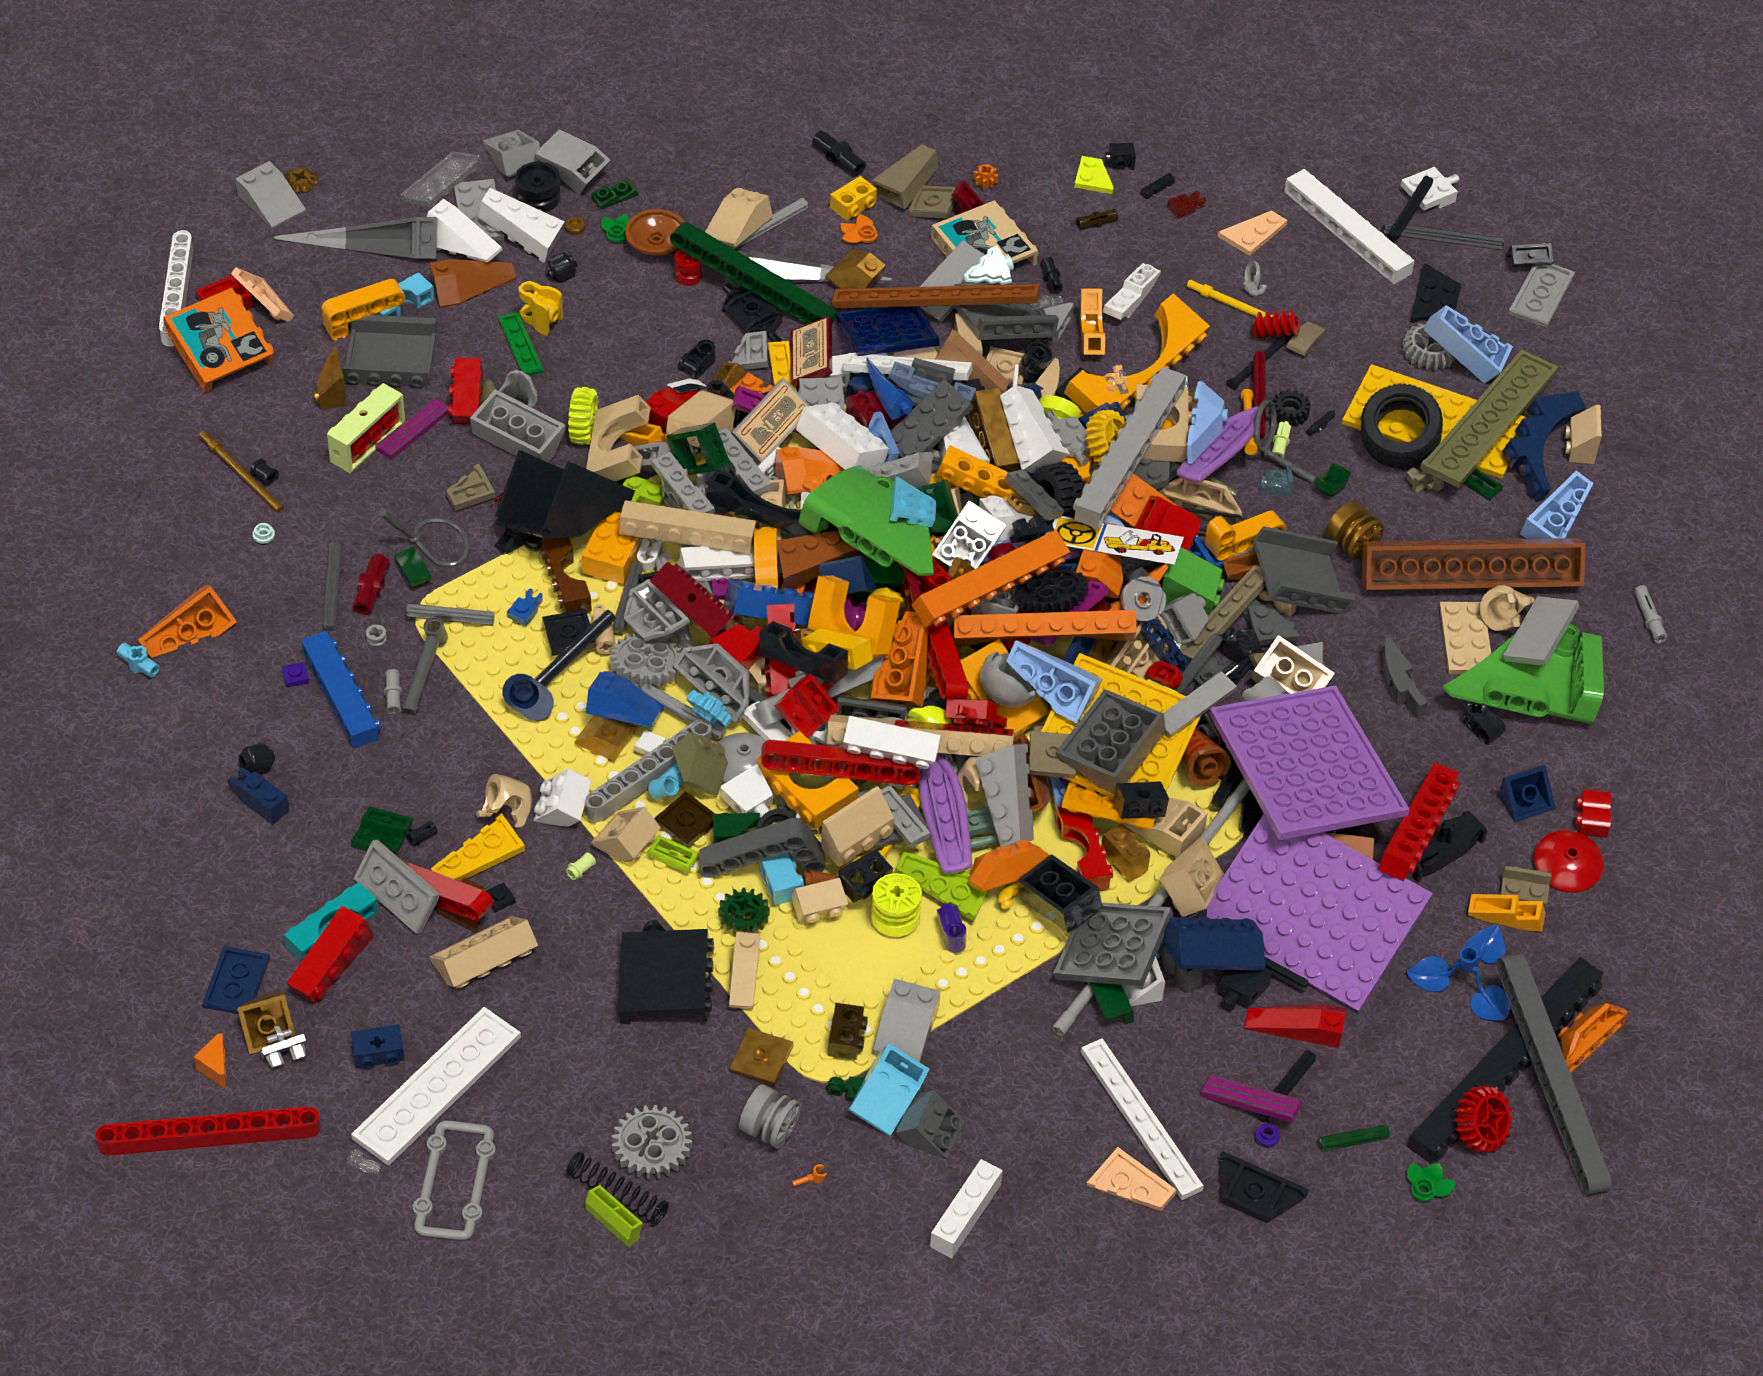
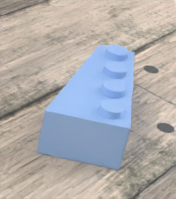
M1447 305L1433 314L1424 328V331L1484 384L1501 373L1513 348L1509 343L1505 345L1501 343L1496 335H1488L1483 332V327L1478 324H1470L1465 316Z
M1575 471L1526 519L1520 534L1526 539L1566 538L1591 490L1593 482L1578 471Z

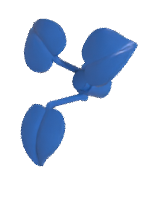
M1499 925L1490 926L1473 935L1467 941L1466 947L1461 949L1459 960H1455V964L1450 971H1448L1447 962L1437 956L1423 958L1407 970L1408 977L1416 986L1430 992H1441L1447 989L1450 985L1448 976L1453 975L1458 967L1467 973L1473 972L1480 992L1471 998L1470 1007L1473 1013L1487 1021H1504L1509 1016L1510 1003L1505 991L1497 985H1490L1484 990L1478 973L1480 961L1491 965L1495 964L1499 957L1505 956L1506 945Z

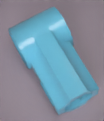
M677 762L659 778L653 779L649 783L648 789L652 798L659 800L678 793L684 781Z

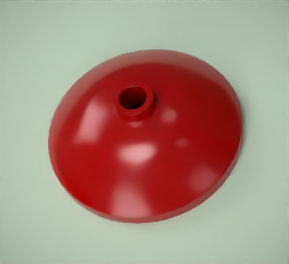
M1558 830L1546 835L1538 843L1534 853L1535 870L1551 873L1549 887L1561 892L1578 893L1592 888L1599 881L1604 868V860L1599 847L1589 837L1577 831Z

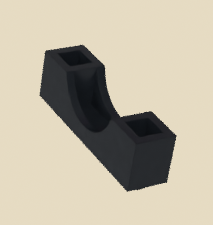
M774 621L760 630L759 654L833 684H836L848 674V650L829 643L819 652L809 651L796 640L792 628Z

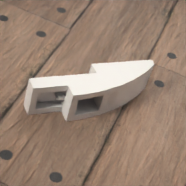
M1142 263L1124 281L1123 288L1104 305L1103 312L1120 320L1125 316L1129 318L1150 292L1161 271L1151 265Z

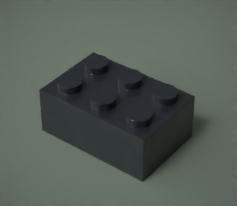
M1053 854L1017 880L1021 900L1067 933L1103 907L1099 887Z

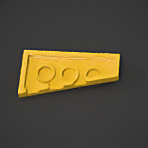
M501 813L496 817L494 823L483 827L476 837L465 841L463 847L456 852L452 851L433 866L431 871L461 881L464 877L469 878L525 851V845Z

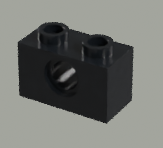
M1161 781L1117 783L1113 799L1121 819L1165 817L1169 797Z

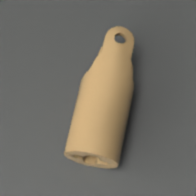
M596 605L593 608V622L605 612L603 605ZM612 623L595 639L596 649L600 654H609L611 649H613V644H616Z

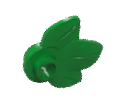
M623 214L615 220L608 217L602 219L601 227L607 232L606 235L609 241L619 243L626 239L625 229L630 220L627 214Z
M1412 1163L1407 1170V1178L1412 1184L1411 1194L1419 1201L1427 1202L1434 1197H1446L1455 1188V1181L1443 1179L1440 1163L1429 1165L1424 1169ZM1419 1189H1426L1427 1192H1422Z

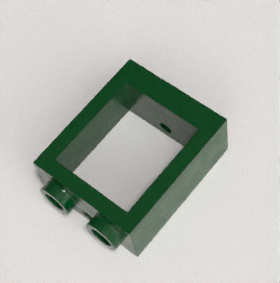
M715 422L680 428L666 436L673 456L683 469H687L688 475L716 471L730 463ZM697 436L706 464H696L687 440L688 437Z

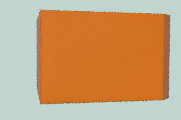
M223 1033L217 1034L194 1056V1061L198 1071L221 1087H227L225 1044Z

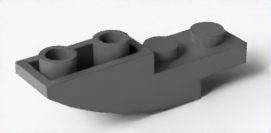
M1387 637L1382 659L1387 687L1397 705L1406 703L1416 719L1423 717L1427 707V699L1416 688L1414 680L1410 678L1413 671L1412 664L1401 653L1399 645L1395 644L1391 637Z

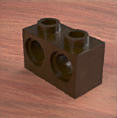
M835 1003L828 1042V1056L857 1060L858 1051H863L865 1037L861 1036V1033L867 1030L868 1017L864 1016V1006Z

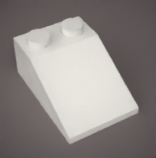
M988 496L987 498L980 499L979 507L1006 525L1004 532L998 540H1009V537L1015 534L1012 523L1018 519L1025 518L1028 527L1031 528L1028 520L1033 518V516L1018 512L1006 499L998 496Z

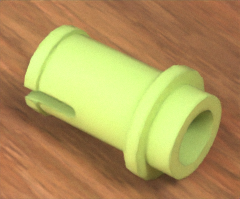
M585 853L575 863L568 864L566 869L568 877L572 880L581 879L582 874L596 864V860L590 853Z

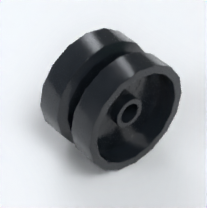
M530 162L517 170L515 174L516 200L543 212L553 210L559 204L560 177L559 172L554 166L545 162Z

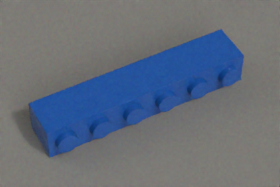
M327 631L301 639L303 654L353 749L379 740L378 731H381L380 723L377 718L372 717L371 706L368 701L364 702L362 689L359 685H355L353 672L351 669L347 670L346 660L343 654L338 653L335 639H331Z

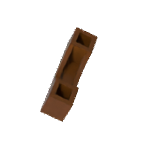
M542 538V547L539 548L541 560L546 561L545 571L547 576L552 578L551 587L553 593L557 592L558 594L556 599L559 609L563 608L564 613L586 609L587 612L592 611L591 595L586 581L571 578L564 572L569 565L574 563L573 546L570 538Z

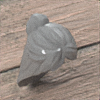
M519 370L510 371L507 374L506 380L499 391L533 408L537 404L538 394L531 377Z

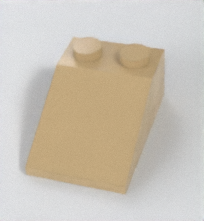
M742 188L734 189L723 199L705 232L728 246H738L773 217L769 196Z
M1278 635L1250 678L1259 683L1264 677L1271 676L1289 693L1324 688L1334 675V672Z
M1201 837L1166 867L1160 879L1162 887L1168 891L1172 898L1174 908L1180 912L1181 916L1185 917L1207 908L1214 896L1213 891L1221 881L1224 873L1204 838Z

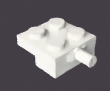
M1432 167L1401 180V187L1412 196L1424 176L1433 178V185L1419 205L1423 210L1434 206L1442 208L1456 202L1458 191L1451 184L1459 182L1457 174L1444 177L1435 167Z

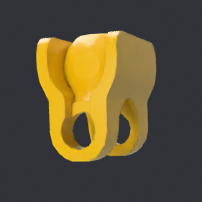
M526 281L518 288L520 299L527 303L520 310L521 320L533 326L539 333L547 336L550 333L549 324L556 320L560 322L563 319L562 294L553 287L541 286L535 282ZM531 290L534 292V294L525 291ZM532 312V315L529 316L526 313Z

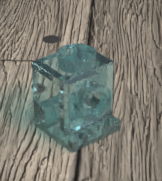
M1286 467V470H1265L1264 476L1260 477V487L1265 489L1266 496L1292 495L1294 482L1291 467Z

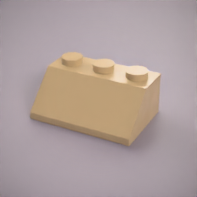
M878 786L822 821L821 849L838 867L846 862L853 861L858 854L864 850L868 851L876 842L882 838H888L893 832L894 816Z

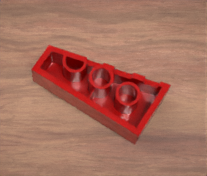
M794 604L767 605V624L774 621L792 628L796 638ZM769 658L770 664H765L766 678H770L771 684H766L767 697H772L791 689L788 679L795 677V672L798 669Z
M341 906L286 982L290 990L313 1004L319 999L321 1000L326 995L330 986L375 937L366 919Z

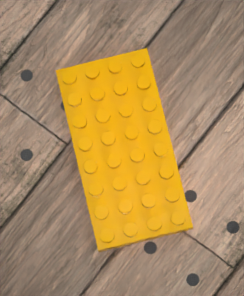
M1371 364L1342 419V424L1361 430L1363 408L1367 400L1375 392L1393 384H1411L1429 392L1439 404L1443 417L1442 441L1477 400ZM1404 409L1387 413L1380 420L1378 428L1387 439L1397 443H1405L1417 439L1423 433L1425 424L1417 414ZM1521 415L1476 467L1478 470L1503 479L1509 465L1504 459L1502 450L1510 439L1517 438L1515 429L1523 418L1528 417Z

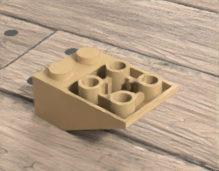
M1169 798L1166 816L1156 817L1153 829H1140L1128 823H1123L1122 825L1173 856L1178 857L1203 833L1206 828L1208 813L1189 801Z

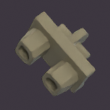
M1413 467L1407 472L1406 479L1413 485L1412 491L1416 494L1424 488L1440 491L1444 487L1443 480L1424 471L1420 472Z

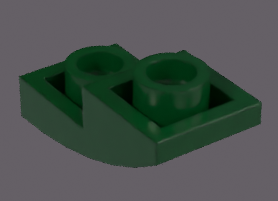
M625 178L613 187H610L607 183L591 193V196L601 209L639 195L628 178Z
M414 546L394 555L412 588L423 585L427 580L432 579L427 566Z

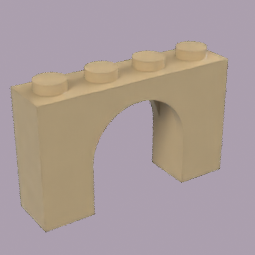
M1137 384L1135 405L1138 400H1142L1145 388L1151 385ZM1188 387L1184 388V392L1167 417L1175 425L1169 429L1159 430L1142 459L1184 462L1187 458V442L1190 429L1188 424L1192 423V411H1188V409L1192 408V396H1188Z
M639 395L596 410L586 469L612 481H618L640 473L643 456L631 444L611 450L615 441L622 434L648 424L651 407Z

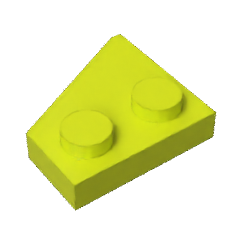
M1082 156L1074 188L1113 194V185L1102 159Z

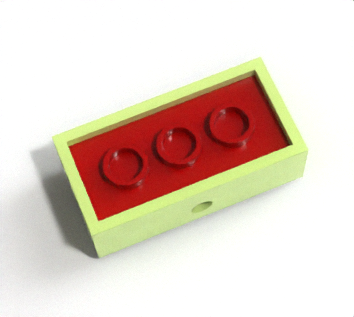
M382 383L364 401L358 403L354 410L345 415L335 427H332L327 433L330 462L351 473L376 450L375 445L405 422L403 394Z

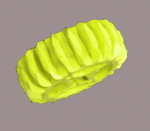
M577 387L573 391L568 415L569 437L571 442L578 445L591 444L596 410L599 409L597 392L589 387Z

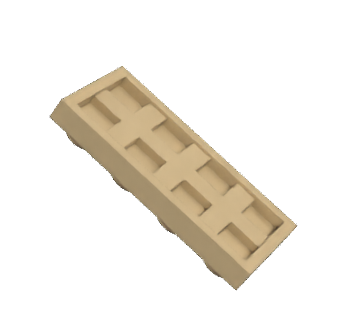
M1440 602L1439 604L1448 674L1462 675L1491 654L1488 627L1480 614L1481 602Z

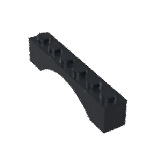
M718 469L709 479L706 498L711 504L798 537L813 534L798 523L802 509L785 508L766 501L746 487L737 476ZM830 523L826 530L823 529L819 533L835 531L836 526Z

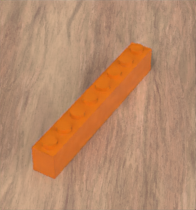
M1055 530L920 595L914 601L912 607L925 628L933 624L935 627L939 626L947 620V617L952 616V618H955L964 612L963 609L967 607L971 610L980 605L984 599L987 601L992 600L1000 591L1004 593L1010 591L1018 582L1022 585L1032 579V576L1035 574L1037 576L1043 575L1051 566L1054 568L1061 566L1066 562L1064 558L1070 553V550L1058 531Z

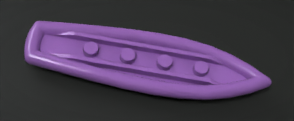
M1256 406L1229 417L1228 422H1224L1222 431L1192 464H1188V459H1185L1176 471L1177 476L1187 481L1201 482L1231 459L1254 435L1255 419L1259 407Z
M937 753L935 767L921 769L920 802L924 820L928 826L930 839L942 872L945 874L958 873L972 867L967 808L962 786L956 772L943 754Z

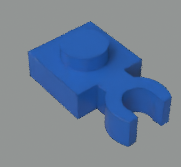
M531 588L526 591L525 599L518 597L507 611V618L525 626L538 612V605L543 601L542 593H539L537 597H532L533 589Z

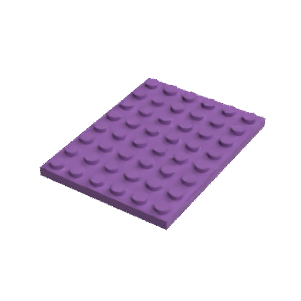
M1336 685L1210 707L1209 716L1279 840L1408 816L1409 807Z
M1263 814L1213 891L1214 896L1207 906L1206 917L1210 919L1248 918L1254 920L1263 933L1265 957L1304 977L1312 987L1359 1013L1429 904L1433 893L1406 878L1402 881L1379 871V863L1323 832L1279 840L1265 814Z

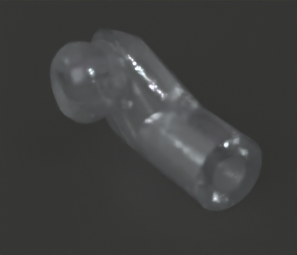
M354 1149L350 1151L349 1156H347L349 1166L377 1176L381 1166L380 1163L363 1158V1154L359 1150Z

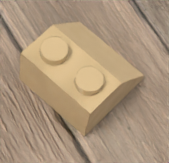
M1595 405L1571 417L1569 426H1565L1564 438L1568 439L1565 443V454H1569V462L1595 463L1602 437L1600 405Z
M645 807L619 811L592 840L591 844L620 861L635 860L642 854L644 846L655 839V834L661 827Z

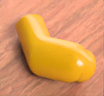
M1017 881L1000 890L997 900L1001 904L1002 909L1013 906L1012 896L1020 893Z

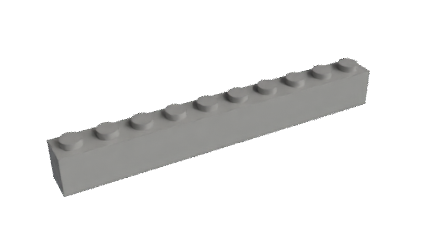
M1162 367L1158 374H1154L1151 386L1145 388L1142 400L1137 401L1133 415L1129 414L1125 427L1120 428L1116 442L1110 444L1107 456L1104 455L1102 457L1099 469L1093 471L1091 482L1085 484L1081 498L1075 500L1073 510H1075L1074 520L1097 529L1100 528L1184 392L1186 375Z

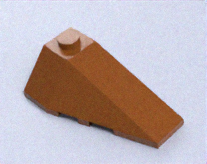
M457 259L430 263L431 280L440 308L467 302L469 298L476 295L478 297L489 289L498 288L517 279L512 263L490 261L487 263Z

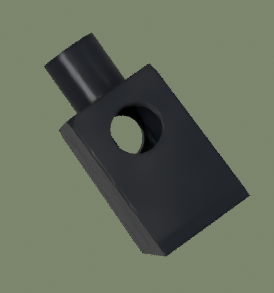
M1266 969L1224 970L1218 989V995L1223 997L1220 1003L1221 1007L1229 1012L1233 1011L1236 1005L1248 1009L1270 986L1272 972Z

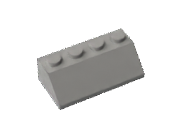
M496 389L470 417L472 433L515 456H517L518 450H521L548 463L555 456L565 430V424Z
M919 452L873 468H867V470L876 476H886L892 482H894L897 476L913 487L918 488L930 484L933 454L931 452Z

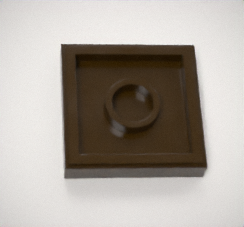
M685 791L654 819L663 831L683 846L689 848L713 827V814L716 813Z

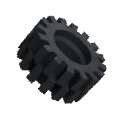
M1287 389L1286 393L1283 390L1280 391V394L1276 393L1272 402L1276 408L1277 423L1279 421H1287L1289 425L1294 424V427H1298L1299 423L1303 425L1304 421L1308 420L1310 411L1308 397H1303L1304 393L1302 392L1297 394L1298 390L1290 392V389ZM1284 406H1294L1298 410L1290 411L1285 409Z

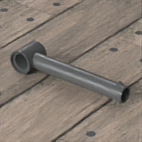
M438 617L428 618L424 622L423 628L427 638L408 691V696L405 703L402 704L404 714L412 710V715H415L420 709L418 705L437 648L448 639V633L443 621Z

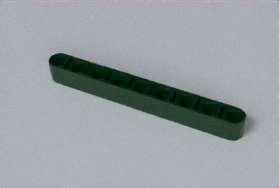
M688 222L681 223L670 235V241L676 248L805 324L827 316L830 317L833 323L837 318V313L832 306Z

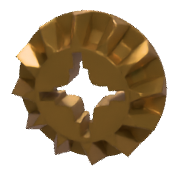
M299 167L297 170L291 169V172L286 173L285 176L293 191L297 193L310 191L317 184L315 172L310 171L308 167L305 169Z

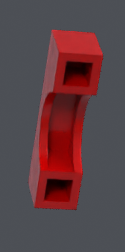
M1061 806L1057 807L1055 821L1061 838L1078 843L1087 853L1081 860L1077 861L1076 872L1098 886L1099 890L1109 889L1110 879L1113 878V870L1111 865H1107L1106 851L1099 844V833L1097 828H1093L1092 816L1082 812H1070Z

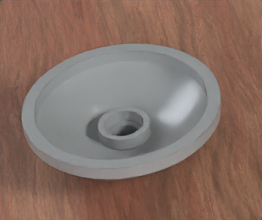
M741 732L728 735L718 741L724 747L725 756L728 761L722 781L723 784L757 764V757L761 756L762 744L766 741L763 737L753 733Z

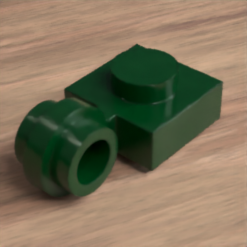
M849 1076L848 1084H845L842 1078L831 1077L826 1082V1090L832 1096H841L842 1092L847 1093L846 1101L853 1102L865 1078Z

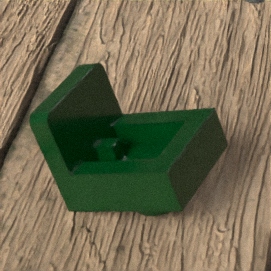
M1332 463L1328 473L1317 477L1314 485L1320 488V491L1326 495L1339 493L1345 488L1351 472L1337 463Z

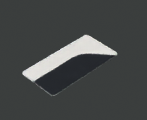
M693 378L667 384L679 393L706 387L705 384Z

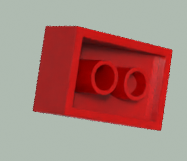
M667 387L655 392L646 401L651 407L648 424L660 426L662 432L666 434L668 416L696 395L698 391L691 390L679 393L671 387Z

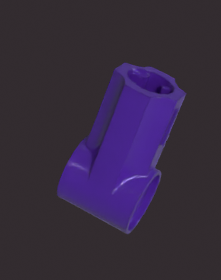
M951 903L943 904L941 908L937 909V916L945 937V947L953 953L962 952L966 948V926L962 923L957 906Z

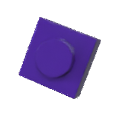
M304 662L282 666L287 688L309 684Z

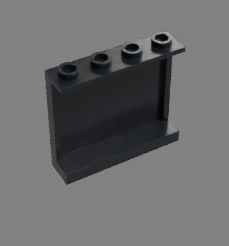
M708 929L622 932L618 997L620 1024H630L631 1016L702 1013L703 1021L707 1022L708 1012H712L711 997H708V992L713 991L712 977H709V972H713L714 969L713 958H710V952H714V938L709 937Z

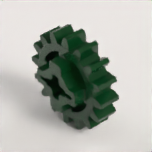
M742 888L739 893L736 889H733L732 896L726 893L725 900H720V908H718L720 923L725 924V930L727 931L731 928L734 929L735 935L739 931L756 933V928L763 930L764 923L768 924L770 916L768 900H763L762 893L755 895V889L746 892V889Z

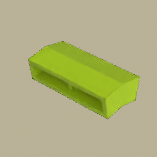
M601 1185L589 1190L585 1201L588 1212L628 1247L640 1239L643 1223Z

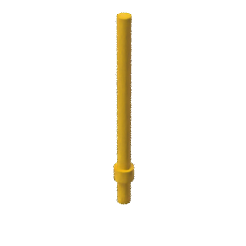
M1189 280L1187 283L1188 288L1199 292L1203 297H1211L1254 317H1257V313L1261 312L1262 316L1265 317L1264 311L1213 290L1212 286L1202 285L1193 280Z

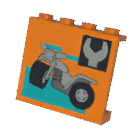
M233 288L164 316L163 328L204 393L212 390L213 382L264 359L268 365L273 362V355L275 353L270 343L267 344L262 329L255 325L251 312L249 310L246 311L241 296L236 294Z

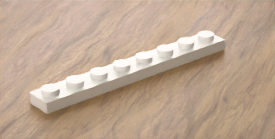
M1103 1038L1081 1047V1054L1170 1185L1176 1189V1194L1181 1201L1203 1191V1184Z

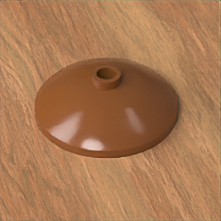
M650 209L639 212L626 225L625 235L627 242L635 250L647 255L660 256L672 253L678 248L672 245L670 235L684 220L677 214L663 209Z

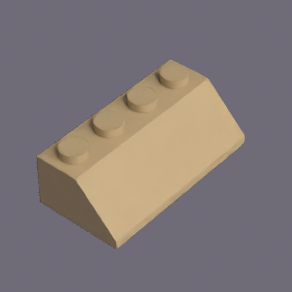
M511 916L429 956V959L447 985L461 988L469 984V980L476 976L481 978L488 975L490 969L496 966L504 967L510 964L511 959L516 956L523 957L532 953V948L538 946L528 920Z

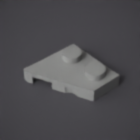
M767 332L745 333L741 344L734 352L735 357L732 362L728 361V363H739L744 370L768 367Z

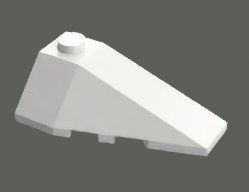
M442 199L428 211L427 217L438 218V251L444 249L448 250L450 254L456 255V253L466 255L467 258L488 263L503 250L490 236L445 199Z

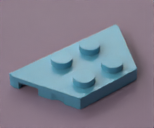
M896 476L892 485L890 520L897 522L898 517L908 518L906 521L908 524L932 527L935 521L936 500Z

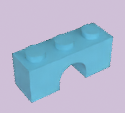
M419 272L398 283L406 296L403 303L413 304L419 309L435 300L434 286ZM400 305L373 315L401 316Z

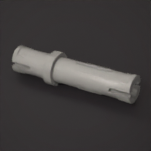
M1644 585L1635 588L1634 594L1646 619V628L1651 631L1655 643H1664L1668 636L1663 627V619L1658 615L1647 587Z

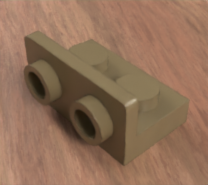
M1505 866L1500 895H1518L1519 901H1543L1544 908H1547L1552 874L1540 870L1535 871Z

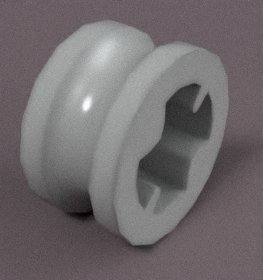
M381 625L369 626L366 630L367 642L373 646L382 645L387 639L386 629ZM374 633H377V634L380 635V636H379V637H375L373 634H374Z

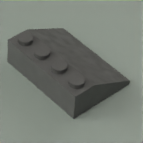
M1104 689L1056 751V755L1097 787L1115 794L1117 783H1127L1166 732L1164 714Z

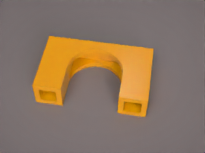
M833 575L818 576L807 628L814 631L821 628L868 638L871 642L873 657L878 658L879 655L889 654L900 601L884 595L869 596L864 621L861 627L854 631L848 625L844 613L849 582Z
M1000 639L960 660L968 682V696L966 700H988L993 702L985 693L979 676L981 666L988 655L994 652H999V655L1008 653ZM1038 695L1032 702L1020 708H1006L998 705L997 714L1007 718V728H998L1015 729L1014 737L1034 725L1043 722L1048 716L1049 711Z
M800 731L785 740L813 744ZM761 756L757 757V765L766 782L771 786L772 791L776 795H780L788 807L792 810L794 809L800 815L803 822L809 824L814 830L822 826V821L858 799L859 788L848 778L838 777L824 787L805 789L796 785L790 779L794 772L766 769L761 763Z

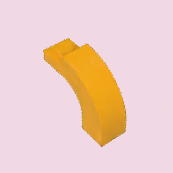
M1081 288L1080 336L1082 353L1084 355H1105V333L1103 332L1102 288Z
M762 527L755 529L754 559L756 584H767L779 588L777 528Z

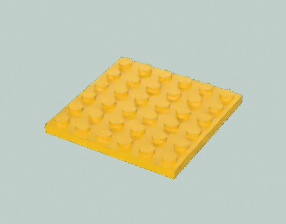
M1079 653L1074 663L1075 666L1103 679L1093 701L1083 716L1104 689L1161 713H1164L1186 697ZM1052 709L1041 732L1070 734L1078 723L1063 717ZM1201 716L1170 739L1163 734L1127 783L1161 781L1167 792ZM1076 771L1075 779L1065 778L1106 796H1114L1113 793L1097 787L1078 771Z

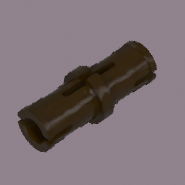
M1115 208L1103 212L1095 211L1091 215L1077 217L1076 225L1079 230L1093 226L1101 227L1102 224L1118 221V213Z

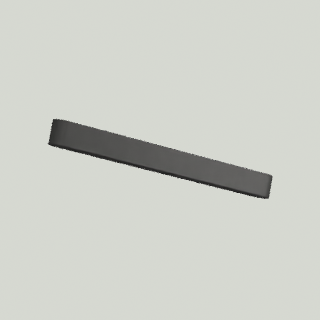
M1523 954L1499 957L1496 962L1498 975L1580 1189L1584 1195L1609 1191L1611 1189L1610 1174L1527 960Z

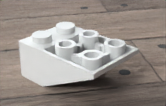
M968 501L932 556L951 567L955 557H960L976 569L994 547L1004 532L1006 525L971 501Z

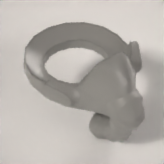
M1250 261L1247 264L1244 276L1245 282L1243 283V288L1249 295L1254 297L1263 295L1267 289V285H1259L1261 273L1260 266L1256 261ZM1254 266H1255V267H1256V275L1254 276V279H1253V282H1252V280H1251V272H1252V269H1253Z

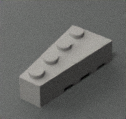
M1028 744L1011 745L975 759L1000 846L1013 845L1018 840H1034L1032 809L1029 807L1031 788H1028L1027 778L1029 764L1026 763Z

